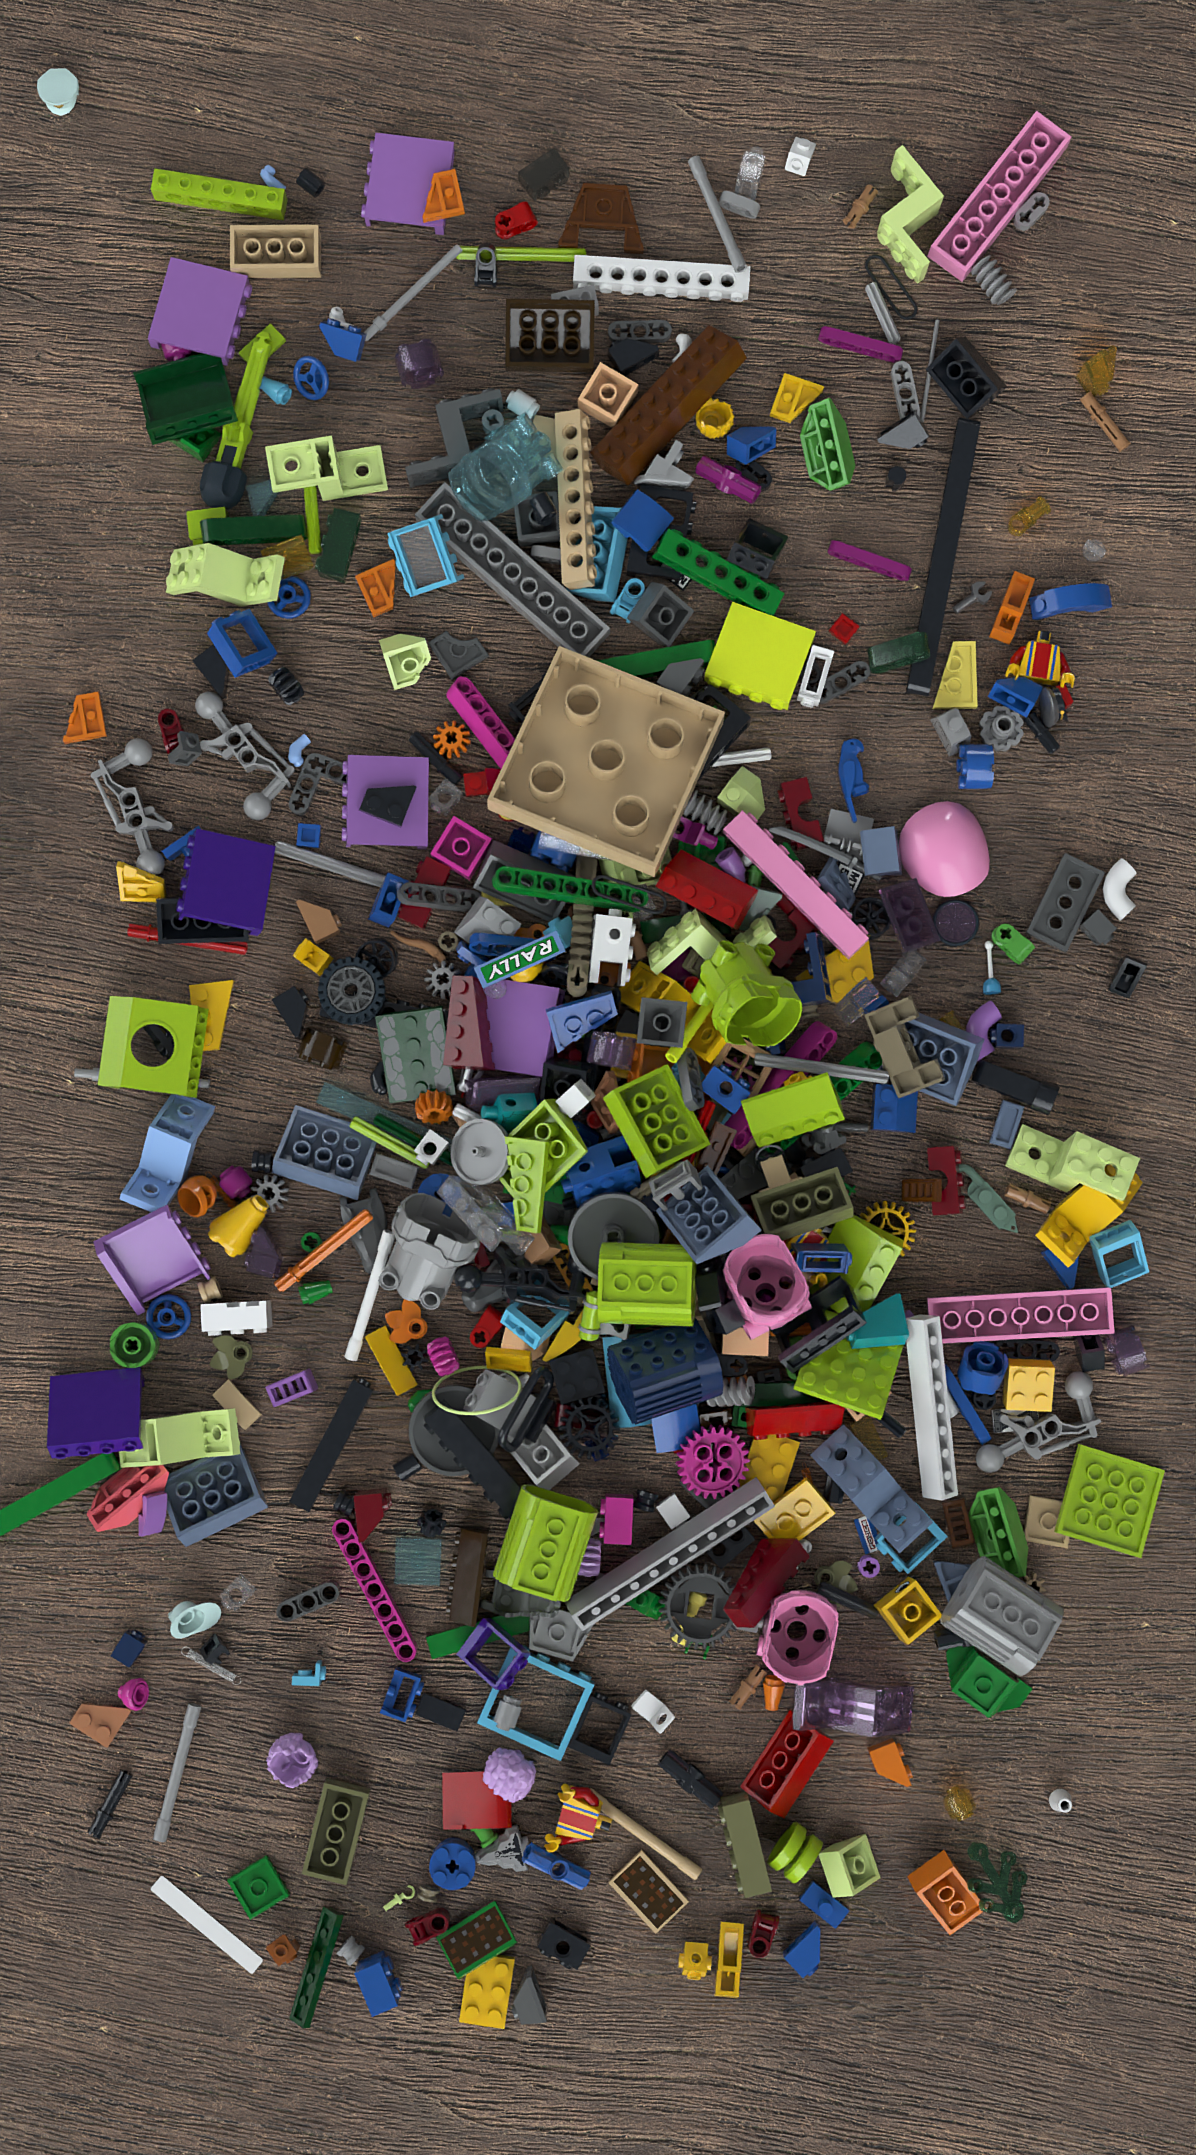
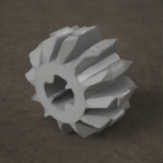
M445 961L441 962V968L436 963H433L435 971L427 969L426 972L432 977H425L424 981L431 983L426 987L427 991L435 988L432 993L433 997H436L439 991L441 992V999H445V992H448L450 996L452 976H458L461 973L459 969L452 972L455 966L453 963L448 968H446ZM447 975L449 982L439 985L440 981L438 978Z
M264 1175L265 1183L257 1179L256 1183L260 1187H251V1190L257 1192V1195L265 1199L268 1205H270L271 1212L275 1213V1204L280 1209H283L284 1205L280 1200H289L288 1197L282 1196V1193L289 1192V1188L281 1189L285 1184L284 1180L276 1184L278 1176L273 1175L270 1182L269 1176ZM269 1188H272V1192L275 1193L274 1198L270 1197L271 1200H267L268 1196L265 1195L266 1190L270 1191Z

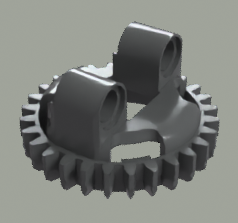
M697 1563L695 1564V1570L691 1571V1568L687 1565V1573H683L679 1569L680 1577L677 1578L671 1575L673 1583L665 1582L669 1590H661V1594L666 1596V1598L659 1599V1603L665 1605V1607L659 1609V1612L666 1615L660 1619L662 1622L668 1621L664 1629H673L670 1637H674L677 1634V1643L685 1639V1647H688L693 1642L694 1649L696 1650L699 1644H702L704 1650H706L707 1643H710L715 1648V1640L723 1644L722 1636L725 1635L731 1638L728 1632L729 1629L737 1630L732 1620L723 1610L736 1583L729 1584L732 1579L731 1576L723 1578L724 1570L717 1574L716 1566L711 1571H708V1565L705 1564L703 1570H700ZM718 1582L723 1586L726 1592L729 1593V1595L725 1594L723 1589L718 1585ZM690 1591L714 1594L711 1619L687 1616ZM671 1616H674L677 1619V1621L683 1627V1632H681V1628L678 1626L676 1621L672 1619ZM722 1623L727 1624L726 1627L722 1626L718 1631H716L714 1633L715 1636L711 1637V1632L714 1629L719 1627Z

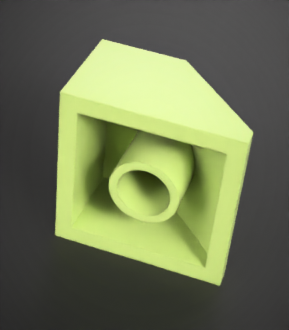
M866 1834L832 1844L819 1853L833 1898L854 1896L880 1879Z

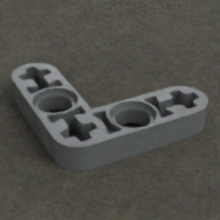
M810 651L807 655L805 663L808 662ZM814 659L812 669L816 671L817 677L814 680H808L806 689L816 693V685L811 688V685L816 684L820 680L822 671ZM858 661L826 678L823 691L826 690L827 693L824 699L821 696L819 704H825L865 682L870 675L869 665L864 661ZM805 665V666L803 667L802 671H801V674H800V679H801V680L803 679L804 672H805V669H806V666H807V665ZM856 667H859V669L864 668V677H861L859 674L853 677L854 683H852L850 676L856 672ZM838 677L845 678L847 686L845 688H838L835 685V679Z
M319 753L308 755L289 800L290 810L299 816L308 812L321 778L340 785L347 783V778L346 782L343 781L346 775H343V763ZM316 758L324 766H326V762H329L326 767V774L322 773L324 769L319 766L312 769L310 762L315 761ZM334 766L342 768V774L337 778L330 775V770ZM309 778L313 780L314 784L310 790L302 789L301 782L304 779ZM300 791L304 795H309V798L303 797L302 803L305 807H300L299 810H296L294 802H299L301 795L297 794V792Z

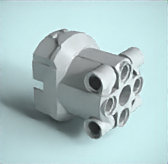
M416 1193L401 1201V1205L397 1208L391 1224L397 1241L378 1281L383 1289L388 1291L396 1289L405 1300H419L423 1307L434 1310L438 1308L441 1301L447 1295L458 1267L471 1262L475 1258L480 1247L479 1241L482 1242L483 1229L479 1219L472 1216V1214L454 1207L451 1216L448 1217L442 1214L446 1202L425 1193Z

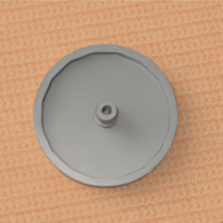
M474 1119L458 1129L452 1140L450 1154L456 1173L464 1181L475 1185H488L496 1182L505 1174L509 1167L507 1156H509L508 1145H505L504 1136H508L506 1130L497 1122L488 1119Z

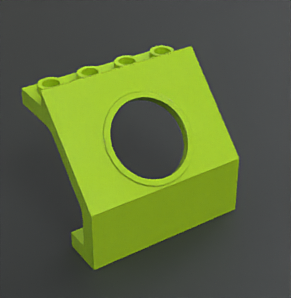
M110 996L98 1085L197 1098L209 1009L196 1005L136 997ZM150 1024L166 1028L172 1034L175 1045L171 1058L163 1065L157 1067H149L139 1063L131 1049V1042L135 1033L140 1028Z

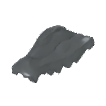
M377 1188L369 1189L371 1198L348 1204L346 1196L339 1198L343 1226L364 1209L369 1210L373 1215V1219L350 1237L368 1274L372 1272L383 1230H387L388 1227L386 1211L378 1195Z
M521 1242L504 1250L513 1259L520 1256V1251H523ZM494 1258L483 1272L501 1273V1267ZM509 1278L510 1282L514 1284L519 1283L515 1278ZM480 1286L474 1292H462L461 1294L465 1306L474 1313L483 1310L490 1304L505 1299L504 1294H502V1287Z
M486 1569L485 1576L495 1578L493 1576L494 1570ZM496 1580L492 1602L480 1600L479 1608L489 1610L503 1617L542 1616L553 1618L559 1612L561 1601H552L512 1589L510 1586Z

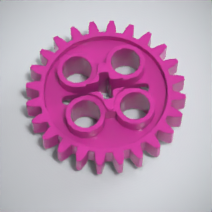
M710 1424L709 1431L701 1426L700 1434L693 1430L694 1437L692 1439L688 1436L685 1437L688 1444H680L684 1452L677 1453V1456L682 1460L677 1461L676 1465L681 1467L677 1473L679 1476H683L681 1482L687 1484L686 1488L689 1491L694 1489L693 1493L696 1496L702 1492V1496L705 1499L710 1493L711 1497L716 1499L717 1493L725 1497V1490L732 1493L733 1485L740 1487L738 1479H746L742 1471H749V1468L744 1463L750 1462V1459L744 1456L749 1451L746 1448H742L745 1442L739 1440L740 1436L737 1433L732 1435L730 1428H727L724 1432L722 1425H719L716 1431L715 1427ZM712 1442H714L713 1451L711 1449ZM728 1446L725 1454H719L721 1447ZM702 1447H706V1452L701 1456H697V1451ZM729 1468L725 1476H720L722 1469ZM705 1469V1476L697 1478L699 1471ZM713 1472H714L715 1480H714V1481H711V1480H712V1477H713Z

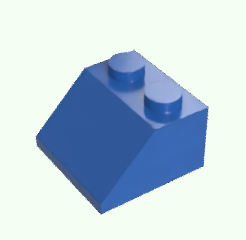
M873 1085L870 1130L916 1133L918 1091L898 1098L893 1085Z

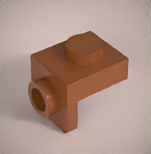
M282 1934L268 1944L266 1950L279 1967L284 1962L286 1964L290 1963L298 1956L297 1953L300 1945L296 1939L290 1941L286 1934Z

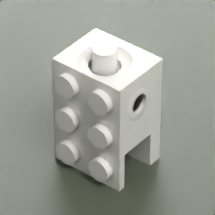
M609 909L608 915L596 914L593 916L591 948L589 949L588 983H598L600 962L619 964L617 986H625V982L630 981L631 969L627 968L628 960H632L633 946L629 945L630 938L635 936L636 924L632 923V918L622 917V910Z

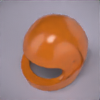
M202 1175L189 1177L184 1181L177 1193L179 1205L192 1217L205 1215L207 1209L215 1204L217 1198L215 1184L211 1179Z

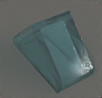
M271 480L246 486L253 516H265L279 492L273 493Z

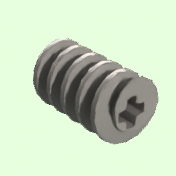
M988 255L973 266L971 274L973 276L977 275L976 281L978 283L982 282L981 288L983 290L987 289L986 296L992 297L991 303L1000 305L1011 298L1017 291V288L1009 289L1012 281L1004 282L1007 274L999 275L1002 267L994 268L997 260L989 261L991 255Z
M698 790L693 791L685 808L684 816L687 817L692 813L691 821L694 822L700 818L699 823L704 825L707 823L706 831L709 832L715 828L714 836H717L728 820L726 817L728 810L725 809L719 813V804L712 808L713 800L704 803L705 795L703 794L697 798Z
M741 1376L737 1383L736 1378L731 1377L729 1384L728 1379L723 1377V1394L706 1400L710 1407H716L717 1405L723 1407L725 1405L733 1406L734 1404L737 1406L752 1404L755 1395L754 1379L752 1376H749L746 1383L745 1378Z

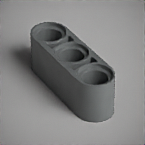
M329 1580L291 1596L278 1605L276 1610L277 1616L280 1620L289 1622L331 1604L339 1597L341 1587L336 1581ZM326 1586H332L335 1589L336 1594L334 1597L330 1598L324 1594ZM306 1595L312 1596L315 1601L314 1605L311 1607L306 1606L303 1603V1597ZM288 1604L292 1606L294 1610L293 1615H285L282 1611L283 1605Z

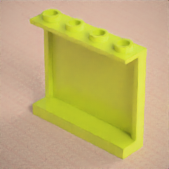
M732 602L707 666L704 681H707L709 685L711 684L716 688L724 687L732 694L749 696L754 702H766L774 709L788 710L810 647H812L816 631Z

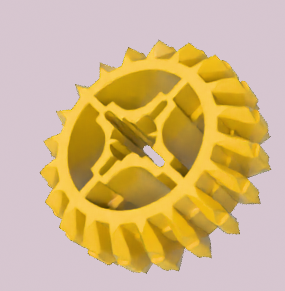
M887 1201L882 1202V1208L876 1202L873 1203L874 1211L868 1206L865 1208L868 1215L860 1213L859 1216L867 1222H870L875 1215L881 1213L878 1227L883 1229L884 1225H887V1229L890 1228V1230L896 1231L890 1234L903 1235V1247L906 1250L911 1249L910 1245L906 1244V1242L915 1241V1238L909 1237V1233H916V1229H909L908 1225H913L915 1222L914 1220L906 1221L910 1213L907 1212L902 1215L903 1206H900L896 1211L895 1202L890 1204V1208H887ZM888 1213L898 1218L902 1228H896L890 1224ZM903 1250L899 1254L901 1257L905 1255Z

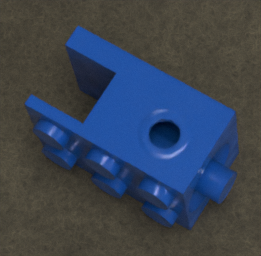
M623 1136L588 1147V1152L565 1173L566 1179L561 1180L564 1193H572L577 1208L589 1198L600 1193H629L634 1188L641 1187L638 1163L636 1160L632 1161L631 1150Z

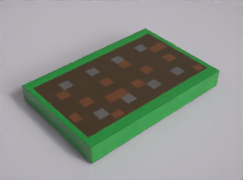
M497 1901L491 1902L436 1937L457 1979H461L518 1943Z

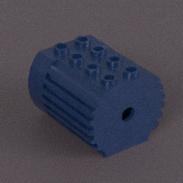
M696 1318L693 1327L667 1326L610 1345L607 1348V1360L615 1392L632 1424L635 1423L636 1425L723 1394V1376L718 1356Z

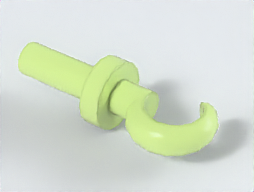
M411 1885L407 1886L412 1889L410 1896H406L403 1892L400 1895L396 1893L394 1895L395 1898L383 1906L385 1911L397 1903L401 1905L403 1903L401 1900L413 1898L415 1895L414 1887Z

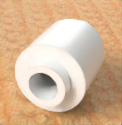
M520 389L516 392L511 391L506 400L508 403L507 408L524 419L532 420L540 408V405L536 403V399Z

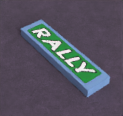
M554 931L475 967L474 970L484 989L566 951L557 931Z

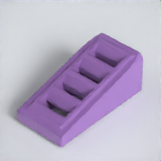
M308 1368L272 1383L265 1388L273 1407H277L317 1390L318 1386L311 1369ZM293 1380L296 1381L300 1392H297ZM285 1383H287V1386L291 1393L290 1396L288 1395L286 1388L284 1386ZM275 1387H279L283 1399L280 1400Z

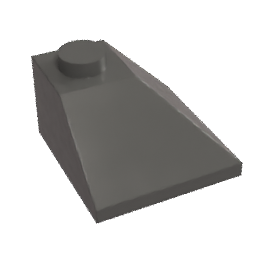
M642 997L636 1043L683 1048L687 1002Z
M532 1965L527 1966L514 1995V2004L511 2005L514 2018H519L521 2025L547 2022L548 2008Z

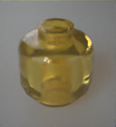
M957 1785L946 1791L948 1795L943 1798L942 1802L951 1819H957L960 1822L974 1815L973 1811L977 1805L968 1788L960 1789Z

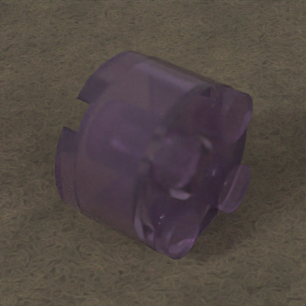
M423 339L419 343L411 345L402 344L397 348L398 353L395 355V363L404 387L407 384L411 385V389L425 388L436 383L435 378L440 376V379L443 377L444 370L438 349L431 339Z
M593 1031L587 1062L631 1071L637 1039L626 1036L620 1037L609 1032Z
M1133 1325L1117 1330L1114 1334H1107V1338L1103 1339L1107 1351L1110 1354H1114L1115 1360H1112V1364L1118 1375L1122 1374L1123 1377L1150 1368L1147 1362L1144 1363L1148 1359L1139 1336H1135V1333L1132 1334L1131 1332L1135 1330Z

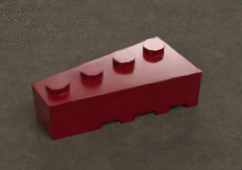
M764 1538L760 1540L723 1608L736 1627L755 1628L771 1607L770 1601L784 1591L783 1585L789 1577L794 1578L798 1573V1565L801 1562L805 1563L810 1556L797 1538Z

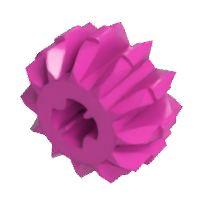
M446 1336L439 1337L427 1345L430 1360L438 1375H449L459 1369V1360L449 1338Z

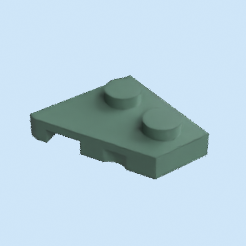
M752 886L759 890L739 930H748L755 919L761 918L764 914L767 915L782 898L783 893Z

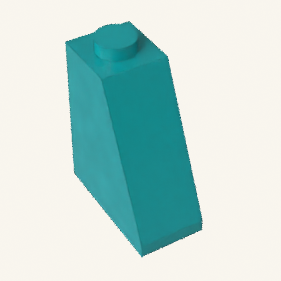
M895 1294L864 1311L863 1315L867 1323L846 1337L847 1341H850L852 1349L904 1345L909 1337V1330L901 1294Z

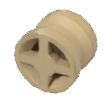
M215 1276L208 1282H199L197 1284L205 1304L210 1303L211 1299L223 1297Z

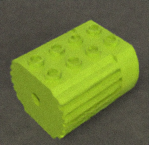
M602 1242L598 1268L597 1306L599 1322L693 1327L696 1306L695 1276L697 1274V1264L680 1244Z
M522 1485L493 1576L496 1580L510 1586L512 1589L552 1601H569L598 1515V1510L583 1500L534 1485Z

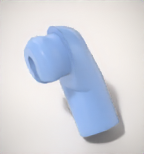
M266 165L264 169H261L260 176L267 186L286 189L285 185L273 177L275 169L272 166Z
M305 734L300 736L289 747L288 760L295 767L303 764L304 759L301 757L302 749L311 743Z

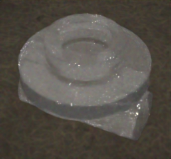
M1088 539L1083 546L1082 553L1088 561L1096 562L1104 556L1106 550L1099 540Z

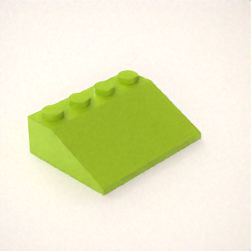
M668 1064L612 1090L603 1097L645 1178L710 1145L694 1112L686 1108L683 1102L682 1090Z
M544 1099L508 1135L550 1142L545 1192L588 1152L572 1119L561 1112L559 1105L555 1102L556 1099ZM509 1165L507 1171L499 1180L514 1198L513 1188L510 1185L512 1177Z
M853 1215L851 1218L836 1222L827 1238L829 1244H844L849 1252H851L852 1264L848 1266V1273L825 1272L823 1274L827 1276V1284L841 1275L852 1286L861 1310L864 1312L870 1309L903 1249L904 1240ZM828 1258L827 1261L838 1262L839 1258ZM819 1278L817 1284H813L809 1289L811 1294L822 1288L819 1287ZM843 1297L830 1307L836 1312L841 1313L849 1305L846 1297Z

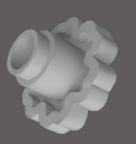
M995 706L992 712H985L980 720L979 727L982 730L979 733V737L983 744L992 745L994 751L1006 752L1011 745L1016 746L1024 735L1021 729L1024 722L1019 713L1015 711L1010 713V709L1005 706Z

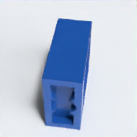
M250 609L242 612L237 610L227 618L219 617L215 619L207 632L235 678L270 664L277 655V651ZM240 623L258 649V652L244 658L241 657L225 629Z

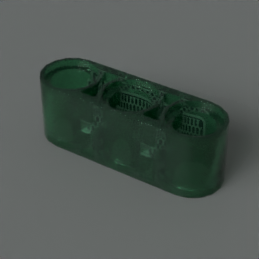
M925 632L912 633L872 646L867 650L870 672L875 674L928 659L931 656L928 635Z

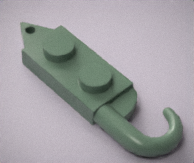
M959 1164V1171L965 1172L973 1180L967 1189L969 1198L999 1230L1004 1229L1018 1233L1015 1221L1016 1214L973 1167L967 1164Z

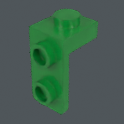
M647 1589L626 1604L645 1616L658 1620L659 1616L663 1614L659 1612V1609L665 1607L664 1604L659 1603V1599H665V1597Z

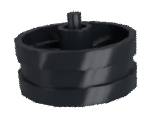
M868 897L862 899L851 911L853 917L851 920L856 925L863 923L867 931L872 926L876 934L868 933L866 936L869 940L881 937L892 923V913L889 906L878 898ZM867 904L868 913L861 909L860 906ZM872 905L878 907L879 910H872ZM856 911H857L859 914H861L864 918H861V919H857V920H856V919H855V913H856ZM881 912H883L885 919L879 918ZM876 923L885 925L881 932Z
M376 937L368 940L359 947L356 953V957L362 960L363 954L369 957L368 962L376 968L379 965L384 974H381L382 978L390 975L398 965L399 955L397 949L385 938ZM370 943L372 944L373 953L364 949ZM376 943H379L385 947L381 951H378ZM386 950L390 952L391 957L385 956ZM383 961L392 962L389 970Z

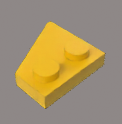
M784 373L770 412V417L791 423L823 392L824 386Z
M117 862L116 869L121 901L156 902L158 897H166L165 879L124 862Z

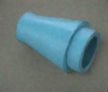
M263 376L260 389L276 404L285 405L292 395V390L288 384Z

